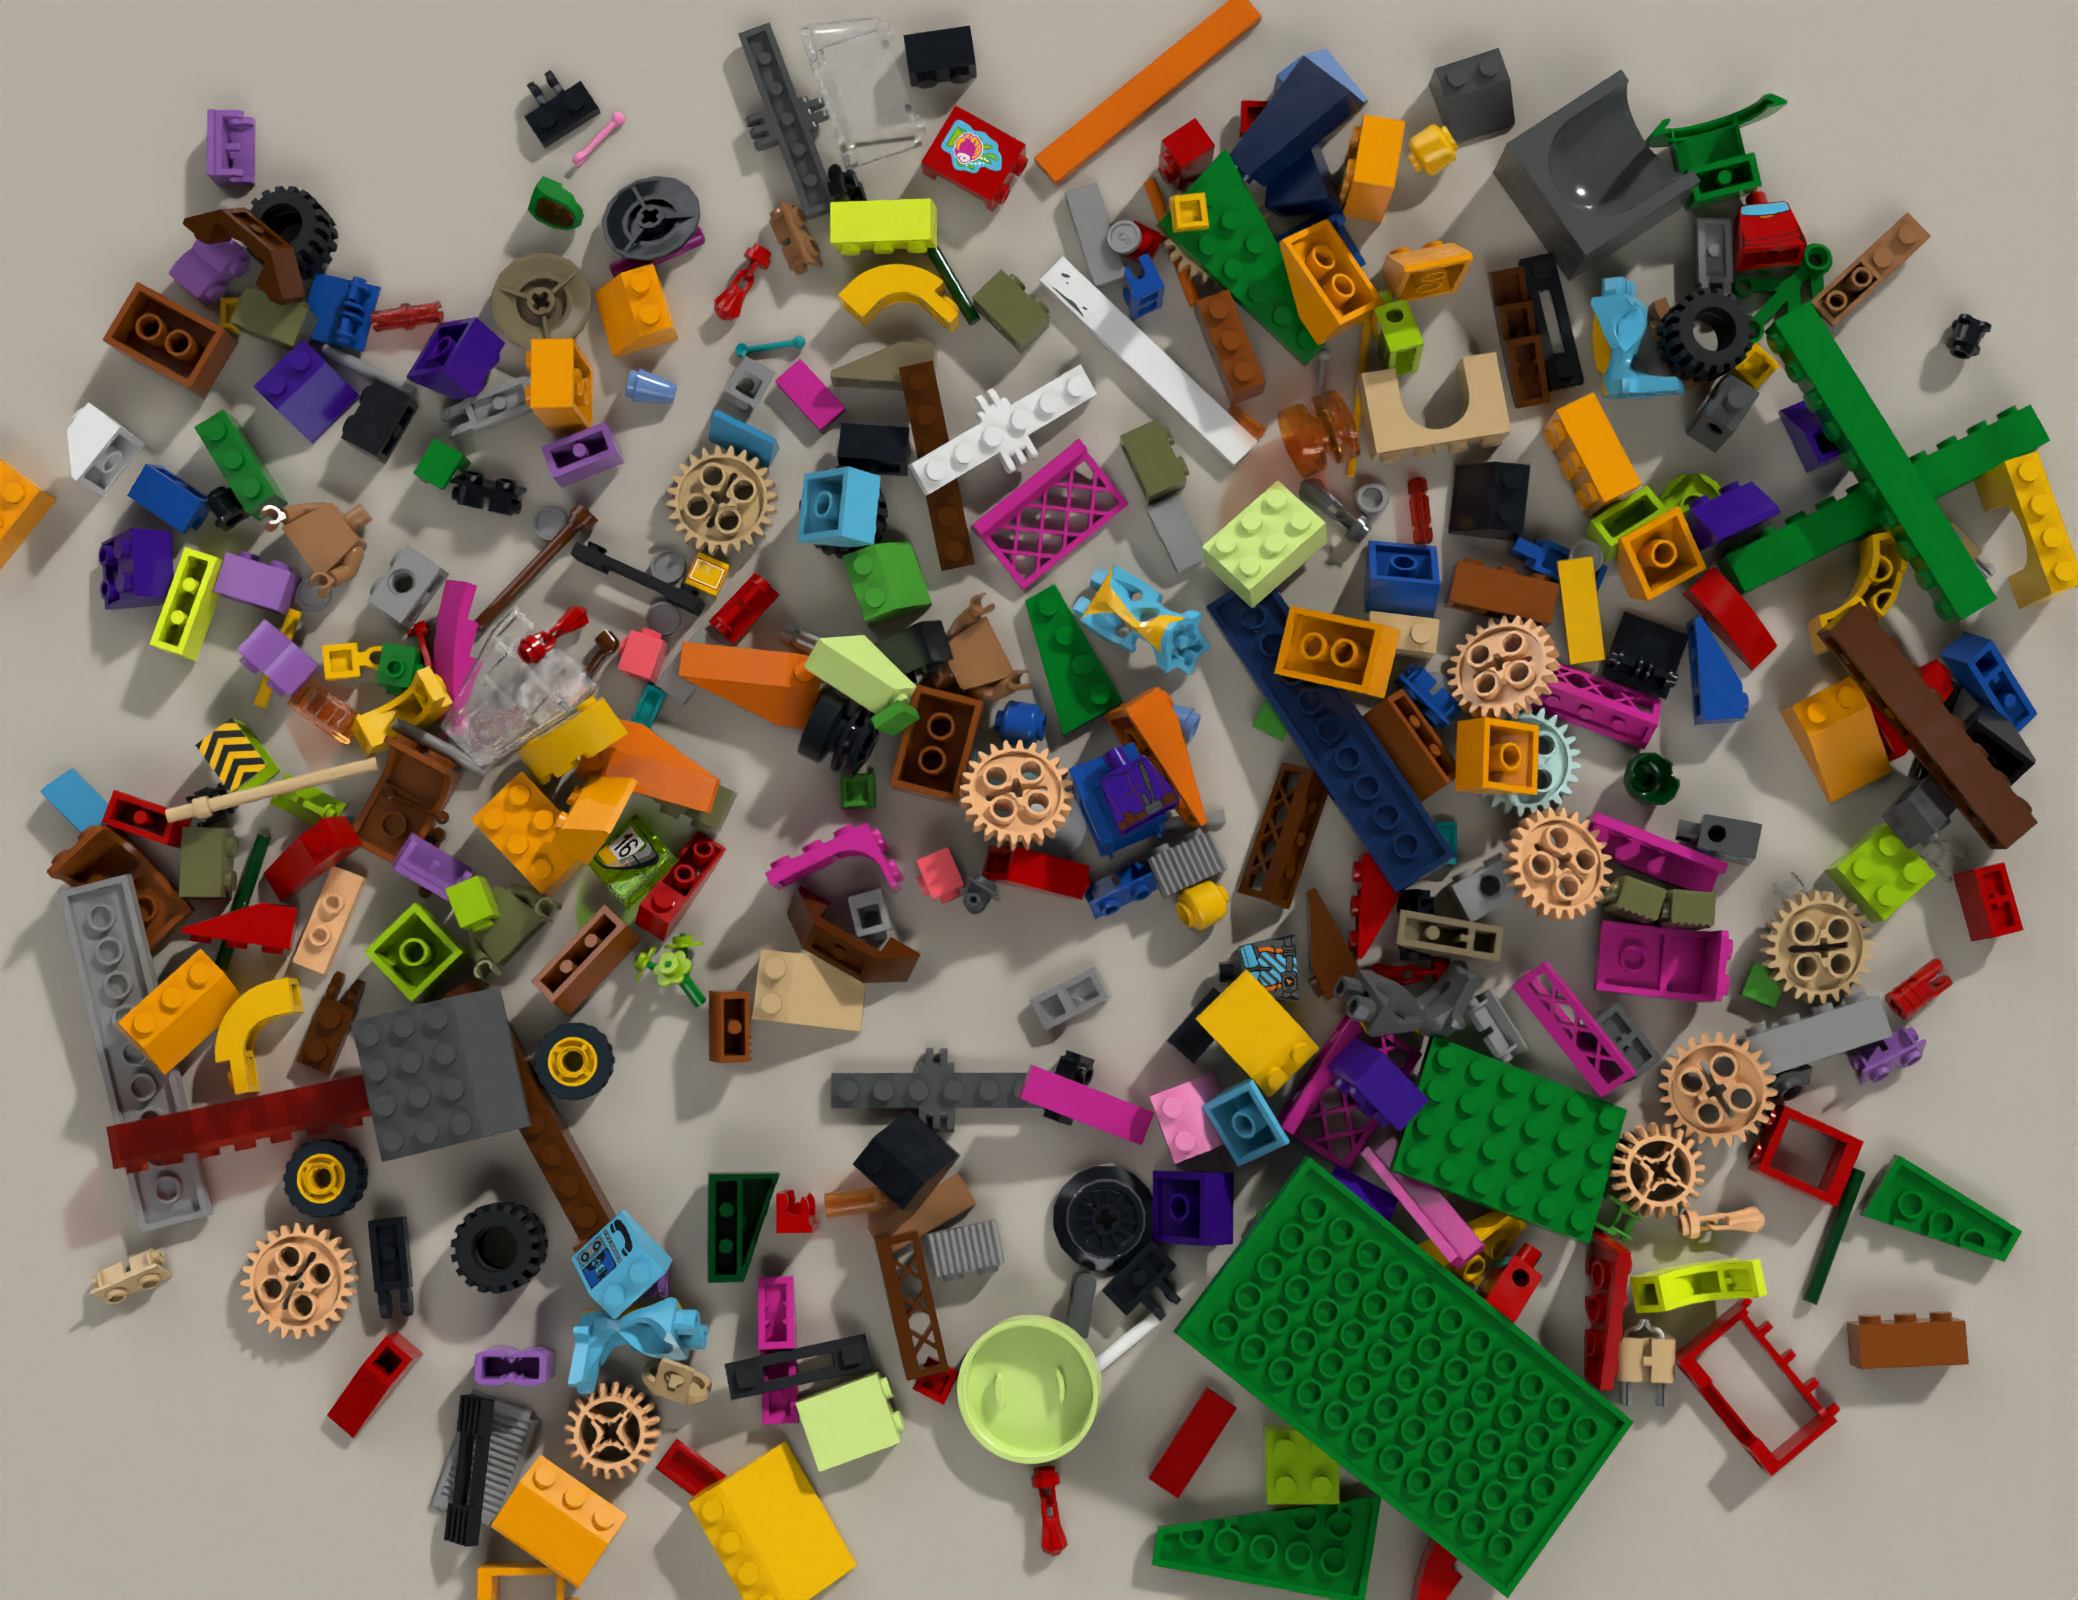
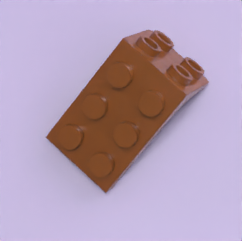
M398 734L396 739L386 735L383 740L390 748L386 766L352 827L363 845L361 847L390 863L393 862L411 832L427 841L437 821L436 818L397 801H385L381 796L382 790L386 787L393 788L398 795L440 812L444 811L463 777L461 773L454 770L457 765L456 763L431 750L425 755L426 747L401 734Z
M92 825L80 833L78 836L79 841L71 849L63 850L52 859V866L46 872L51 878L59 879L73 888L125 874H132L150 952L197 911L186 898L179 897V890L131 837L121 829L104 825Z

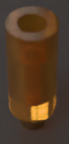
M877 1186L824 1193L827 1219L884 1211V1205L895 1204Z

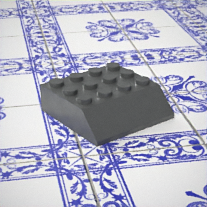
M500 987L453 996L351 1022L382 1162L532 1126Z

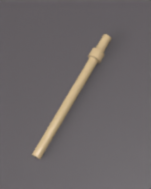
M375 756L213 798L208 796L192 799V803L166 809L165 814L168 823L195 816L197 819L213 816L215 811L379 770V765Z

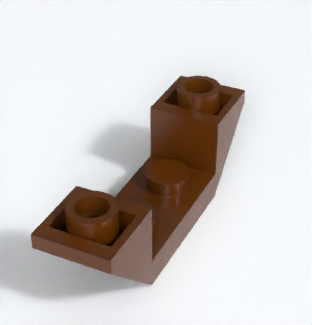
M245 207L220 209L184 218L182 224L193 232L194 237L200 242L212 245L214 243L230 242L234 238L252 250V254L256 258L265 261L255 285L267 294V298L270 301L279 305L304 301L305 292L294 248Z
M799 886L786 914L804 950L862 983L908 981L918 962L920 953L890 937L881 951L823 919L830 902L803 886Z

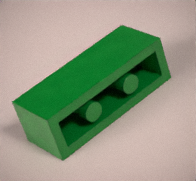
M223 409L194 427L246 513L261 521L266 518H259L260 512L265 506L272 505L280 509L288 504L237 419Z

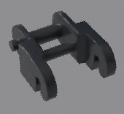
M833 164L829 167V182L827 185L831 196H836L835 202H843L846 194L850 197L851 201H867L862 182L858 181L854 170L848 169L843 172L838 164Z
M219 783L214 789L210 787L203 788L195 792V796H188L185 799L187 803H192V799L203 796L213 798L218 794L220 796L228 794L226 791L228 789L225 785ZM239 806L215 811L213 816L206 819V822H200L197 826L210 827L225 820V814L235 813L234 810Z

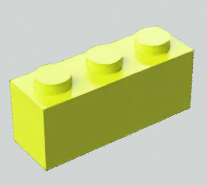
M931 198L830 202V243L842 255L848 256L859 255L861 250H874L876 254H892L894 249H907L910 253H925L927 248H937V207Z
M187 547L184 548L149 645L162 651L197 661L220 595L213 592L223 560Z

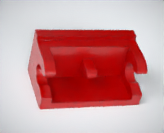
M2004 862L1953 874L1971 942L2024 930Z
M783 1190L776 1193V1234L813 1233L819 1229V1221H816V1202L811 1193L807 1195V1199L801 1197L800 1202L796 1203L794 1190Z

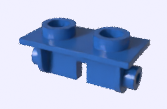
M1413 662L1404 671L1408 677L1405 678L1400 674L1394 681L1398 685L1396 690L1399 691L1404 688L1412 701L1423 710L1421 713L1429 725L1434 728L1439 726L1443 730L1450 724L1446 719L1447 716L1453 721L1462 712L1458 707L1459 702H1456L1443 687L1435 695L1429 692L1437 681L1422 665L1417 666Z
M1136 862L1116 872L1120 881L1117 885H1114L1110 875L1089 885V889L1084 896L1088 904H1090L1095 919L1101 916H1110L1116 913L1122 906L1132 901L1144 900L1153 891L1158 889L1153 873L1150 872L1146 862L1141 864Z

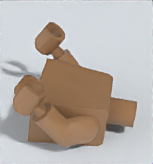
M332 502L304 503L281 509L268 505L261 510L259 518L268 516L274 519V521H269L265 524L264 528L268 532L275 531L280 522L285 525L282 527V530L315 572L310 577L309 588L315 585H322L318 591V597L326 598L329 595L330 587H338L357 575L364 557L363 551L368 546L357 531L373 520L361 504H358L346 514Z
M981 593L971 598L970 606L954 620L946 633L954 659L942 665V671L930 676L938 690L956 682L962 695H969L971 698L978 700L998 701L1016 691L1030 690L1032 683L1021 684L1020 678L1022 674L1028 673V670H1013L987 617L981 618L982 615L990 613L995 609L994 603L985 608L982 607L981 599L987 593Z

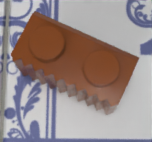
M709 991V1061L715 1063L749 1062L752 1059L749 1056L752 1052L749 1049L752 1045L749 1042L752 1038L749 1035L752 1031L749 1028L752 1024L749 1019L752 1016L749 1014L751 1008L748 1005L751 1001L748 998L751 994L748 991Z

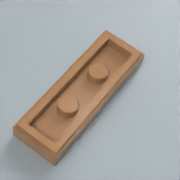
M957 1173L937 1185L918 1210L903 1211L901 1208H898L867 1228L872 1237L887 1233L888 1236H893L917 1230L918 1236L921 1237L976 1204V1201L961 1175ZM912 1240L891 1245L893 1253L911 1243Z

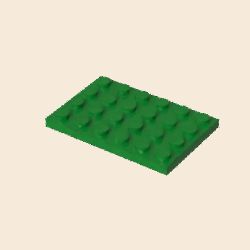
M1436 1036L1429 1037L1415 1086L1429 1101L1401 1130L1389 1171L1581 1244H1590L1610 1173L1612 1156L1615 1155V1146L1618 1143L1627 1110Z

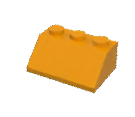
M199 949L116 1022L114 1026L165 1076L220 1026L228 1009L241 995L227 975Z
M540 1454L520 1480L490 1527L579 1589L621 1530L628 1515Z

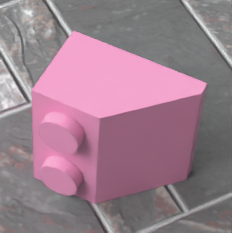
M1214 1071L1148 1096L1171 1158L1175 1164L1224 1144L1202 1105L1221 1092Z

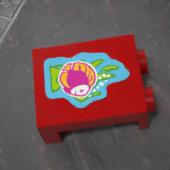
M955 105L922 159L921 164L924 175L933 180L936 179L937 175L984 201L986 208L993 212L997 204L1003 205L1011 191L1009 184L1015 175L1021 176L1028 163V158H1026V144Z

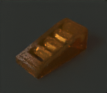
M311 679L286 704L344 745H348L354 737L351 728L355 718L361 715ZM316 691L318 694L309 704L307 709H304V705L309 700L313 692ZM327 699L328 701L325 703V705L317 714V716H314L321 707V705L324 703V701ZM339 707L338 711H337V712L335 713V715L332 717V719L330 720V722H329L328 724H326V722H327L328 719L331 717V715L334 713V711L336 710V708Z

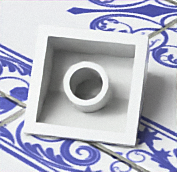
M89 402L84 408L79 409L73 415L71 424L66 429L71 477L103 497L146 445V443Z

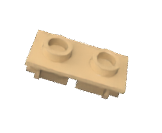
M149 1249L128 1259L131 1271L127 1272L126 1265L123 1262L98 1271L97 1276L92 1278L95 1289L89 1292L90 1295L107 1305L116 1304L126 1300L129 1295L140 1290L157 1287L161 1281L173 1277V1275L160 1265L165 1262L162 1251L160 1249L156 1251Z

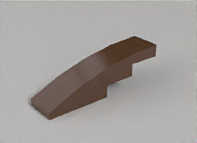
M1524 266L1487 272L1501 351L1515 409L1549 403L1550 397L1541 335L1537 334L1533 303L1528 298Z

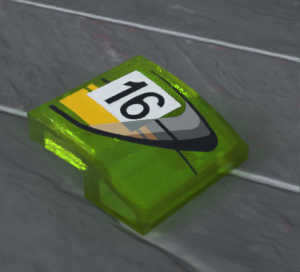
M635 814L598 850L588 866L629 910L679 860L652 832L646 823Z

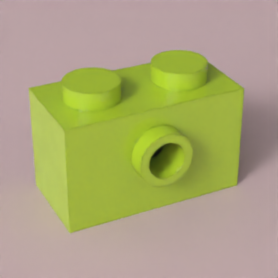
M1647 485L1623 501L1614 502L1602 514L1590 520L1585 538L1600 546L1604 554V562L1607 563L1617 557L1618 538L1668 510Z

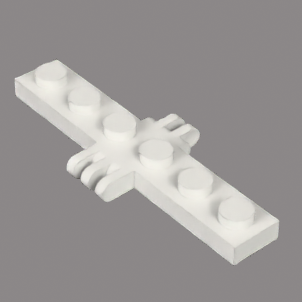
M1081 364L1013 404H1010L1005 397L1000 399L993 388L985 392L991 405H988L982 395L974 398V402L979 410L975 414L979 424L908 465L924 495L926 496L994 455H997L1008 474L1016 470L1010 457H1013L1019 467L1027 464L1022 450H1024L1031 461L1037 458L1038 453L1028 435L1097 395Z

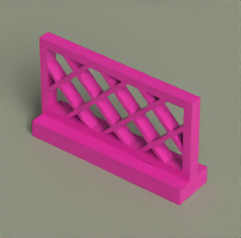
M1077 439L970 527L978 538L982 539L1022 590L1129 504L1086 451V446L1080 439ZM1082 462H1085L1093 472L1092 486L1073 484L1074 469ZM1069 474L1068 483L1059 482ZM1097 478L1103 484L1104 487L1096 486ZM1051 487L1067 488L1065 507L1046 505L1047 491ZM1072 488L1091 490L1089 510L1070 508ZM1096 491L1109 492L1118 504L1109 512L1095 511ZM1042 496V504H1033L1035 500ZM1024 509H1041L1039 529L1020 527L1021 512ZM1046 510L1065 512L1063 531L1044 529ZM1070 512L1089 514L1088 526L1083 533L1068 532ZM1093 515L1102 516L1093 524ZM1016 517L1015 526L1006 525L1009 521ZM1000 529L1015 530L1013 550L999 549L990 537ZM1019 531L1039 533L1037 553L1017 551ZM1043 534L1062 536L1061 551L1056 555L1041 553ZM1067 536L1077 537L1066 546ZM1004 554H1012L1011 563ZM1017 555L1036 557L1035 572L1025 580L1015 569ZM1041 558L1050 559L1040 567Z
M1345 1011L1276 1119L1284 1131L1335 1165L1337 1164L1348 1170L1378 1123L1371 1118L1365 1126L1353 1129L1349 1110L1356 1109V1106L1354 1105L1355 1103L1348 1104L1346 1095L1340 1090L1342 1106L1324 1110L1323 1094L1327 1089L1336 1088L1331 1083L1335 1076L1327 1069L1328 1065L1354 1037L1360 1040L1361 1035L1365 1031L1360 1022L1350 1019ZM1394 1034L1378 1036L1380 1047L1375 1049L1383 1052L1387 1057V1051L1399 1048L1410 1055L1404 1066L1399 1068L1408 1078L1421 1058L1422 1053ZM1385 1038L1392 1042L1393 1045L1386 1046ZM1317 1105L1318 1111L1312 1112ZM1343 1111L1347 1130L1329 1134L1325 1115ZM1320 1117L1322 1136L1308 1138L1299 1132L1307 1119ZM1360 1133L1357 1139L1355 1140L1354 1134ZM1348 1136L1350 1149L1344 1159L1341 1160L1333 1155L1330 1139ZM1324 1141L1326 1149L1321 1147L1316 1142Z

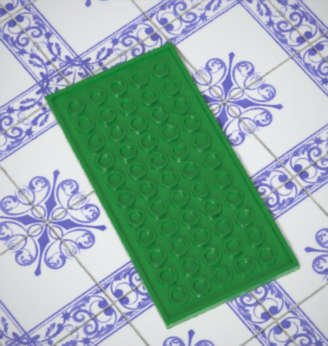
M1305 1156L1173 1331L1506 1598H1509L1634 1422L1308 1156Z

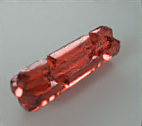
M1424 477L1409 479L1407 483L1408 495L1412 496L1409 499L1412 526L1415 527L1413 540L1416 545H1426L1433 541V531L1429 527L1430 523H1432L1429 496L1425 494L1428 491L1427 480Z

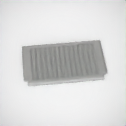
M473 1389L471 1394L495 1400L481 1524L490 1527L492 1521H494L516 1488L540 1420L531 1417L532 1410ZM458 1431L430 1503L431 1506L447 1511L448 1503L453 1501L460 1432ZM474 1436V1440H473L471 1467H470L468 1493H467V1502H466L467 1505H469L470 1489H471V1480H472V1472H473V1463H474V1454H475V1445H476V1437H477V1436Z

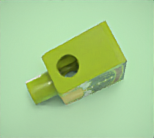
M1381 291L1378 294L1385 303L1373 309L1370 326L1382 370L1395 368L1397 377L1416 372L1419 368L1424 342L1408 301L1404 299L1395 301L1391 291Z

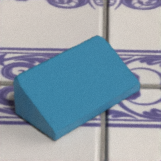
M714 410L709 440L727 450L730 445L733 446L737 455L746 450L749 454V461L757 457L760 460L759 466L767 467L768 469L779 450L776 439L719 410Z
M71 768L40 791L80 833L92 825L111 827L101 823L108 803L75 769Z

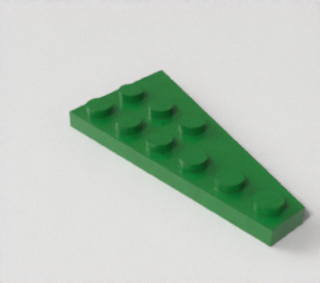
M1225 148L1183 194L1205 192L1209 228L1206 230L1173 233L1170 210L1156 226L1223 290L1229 289L1232 299L1295 359L1305 366L1327 342L1318 346L1299 318L1281 249Z
M1376 1494L1342 1499L1340 1504H1307L1157 1526L1151 1565L1335 1600H1365L1381 1497Z

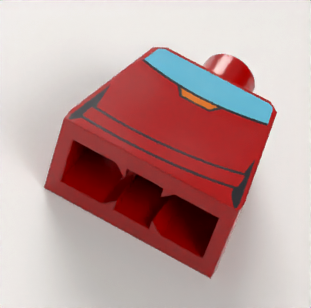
M1762 191L1749 194L1745 199L1746 205L1738 208L1733 225L1735 271L1800 265L1807 241L1789 203L1785 201L1768 203L1766 194Z
M1524 1243L1517 1255L1504 1256L1497 1261L1476 1290V1293L1512 1323H1515L1542 1279V1275L1534 1269L1542 1257V1253L1532 1245Z

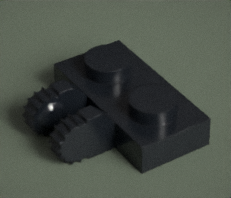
M551 70L544 75L546 76L547 83L554 89L557 96L546 102L538 85L533 81L527 84V87L540 107L524 116L544 148L601 113L581 81L564 91Z
M1152 1239L1101 1289L1126 1316L1142 1302L1160 1321L1166 1316L1164 1310L1147 1296L1156 1286L1171 1303L1177 1305L1182 1300L1163 1280L1177 1265Z

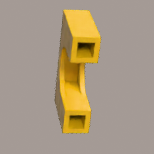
M2038 451L2004 461L1974 480L1985 513L2007 506L2015 514L2022 527L2027 546V561L2021 571L2008 577L2019 609L2054 599L2077 588L2078 561Z

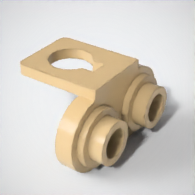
M667 1358L654 1359L647 1362L642 1372V1380L653 1394L684 1405H697L705 1401L711 1392L712 1383L706 1375L695 1371L692 1367Z

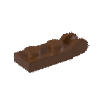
M339 971L330 980L326 996H323L296 1060L327 1074H332L351 1030V1022L355 1020L359 1011L357 1006L365 989V982L357 979L350 988L346 1004L338 1001V996L346 978L345 974Z

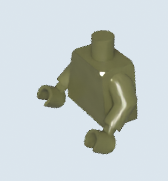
M511 884L507 887L497 885L491 892L501 917L492 920L494 925L486 930L473 933V930L470 929L465 932L470 957L475 965L474 975L487 986L489 983L486 978L490 972L499 977L502 974L501 970L493 962L496 965L505 966L547 922L553 921L549 917V912L553 907L561 910L562 905L546 895H542L534 887Z

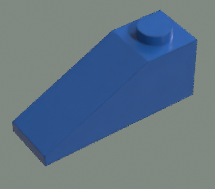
M1694 617L1686 623L1687 635H1689L1688 653L1694 725L1736 723L1744 719L1745 713L1748 712V695L1746 692L1743 693L1742 682L1703 618Z
M1963 632L1940 654L1955 680L1962 684V687L1979 705L1985 702L2011 721L2018 732L2038 714L1991 639Z

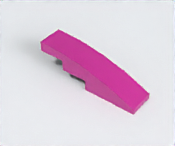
M446 580L438 612L433 673L442 678L446 691L453 702L451 707L436 721L458 726L463 724L480 664L479 659L470 657L479 623L468 619L477 586L464 581Z
M1032 1064L1018 1096L1022 1100L1139 1145L1143 1144L1154 1115L1152 1111Z
M794 1276L758 1277V1350H760V1356L797 1348ZM798 1360L762 1367L765 1381L798 1374ZM799 1385L762 1394L763 1425L799 1424V1412L795 1404L799 1400Z

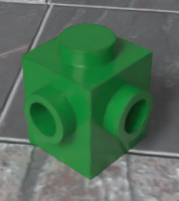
M383 643L376 684L386 688V694L400 696L409 688L416 672L425 668L421 650L417 647Z

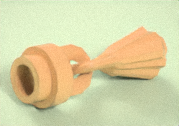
M1748 1206L1734 1212L1698 1216L1695 1210H1685L1683 1214L1677 1215L1676 1219L1679 1235L1686 1236L1687 1239L1699 1238L1701 1231L1733 1230L1757 1233L1763 1229L1765 1223L1764 1214L1755 1206ZM1718 1219H1726L1727 1225H1718ZM1700 1221H1705L1706 1225L1700 1226Z

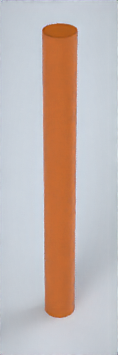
M1151 178L1143 184L1157 222H1159L1168 210L1156 178ZM1168 249L1169 254L1173 252V249ZM1179 259L1172 261L1189 307L1196 306V301L1201 298L1194 279H1188L1190 270L1185 268L1178 273L1177 268L1180 261Z

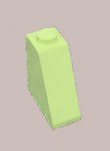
M865 635L819 638L804 664L808 671L874 714L879 713L897 700L909 705L910 698L917 688Z

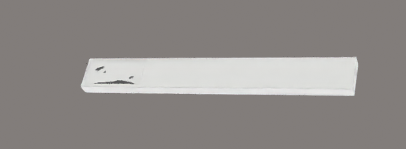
M1062 257L1039 280V283L1233 468L1257 445L1258 441L1065 257Z

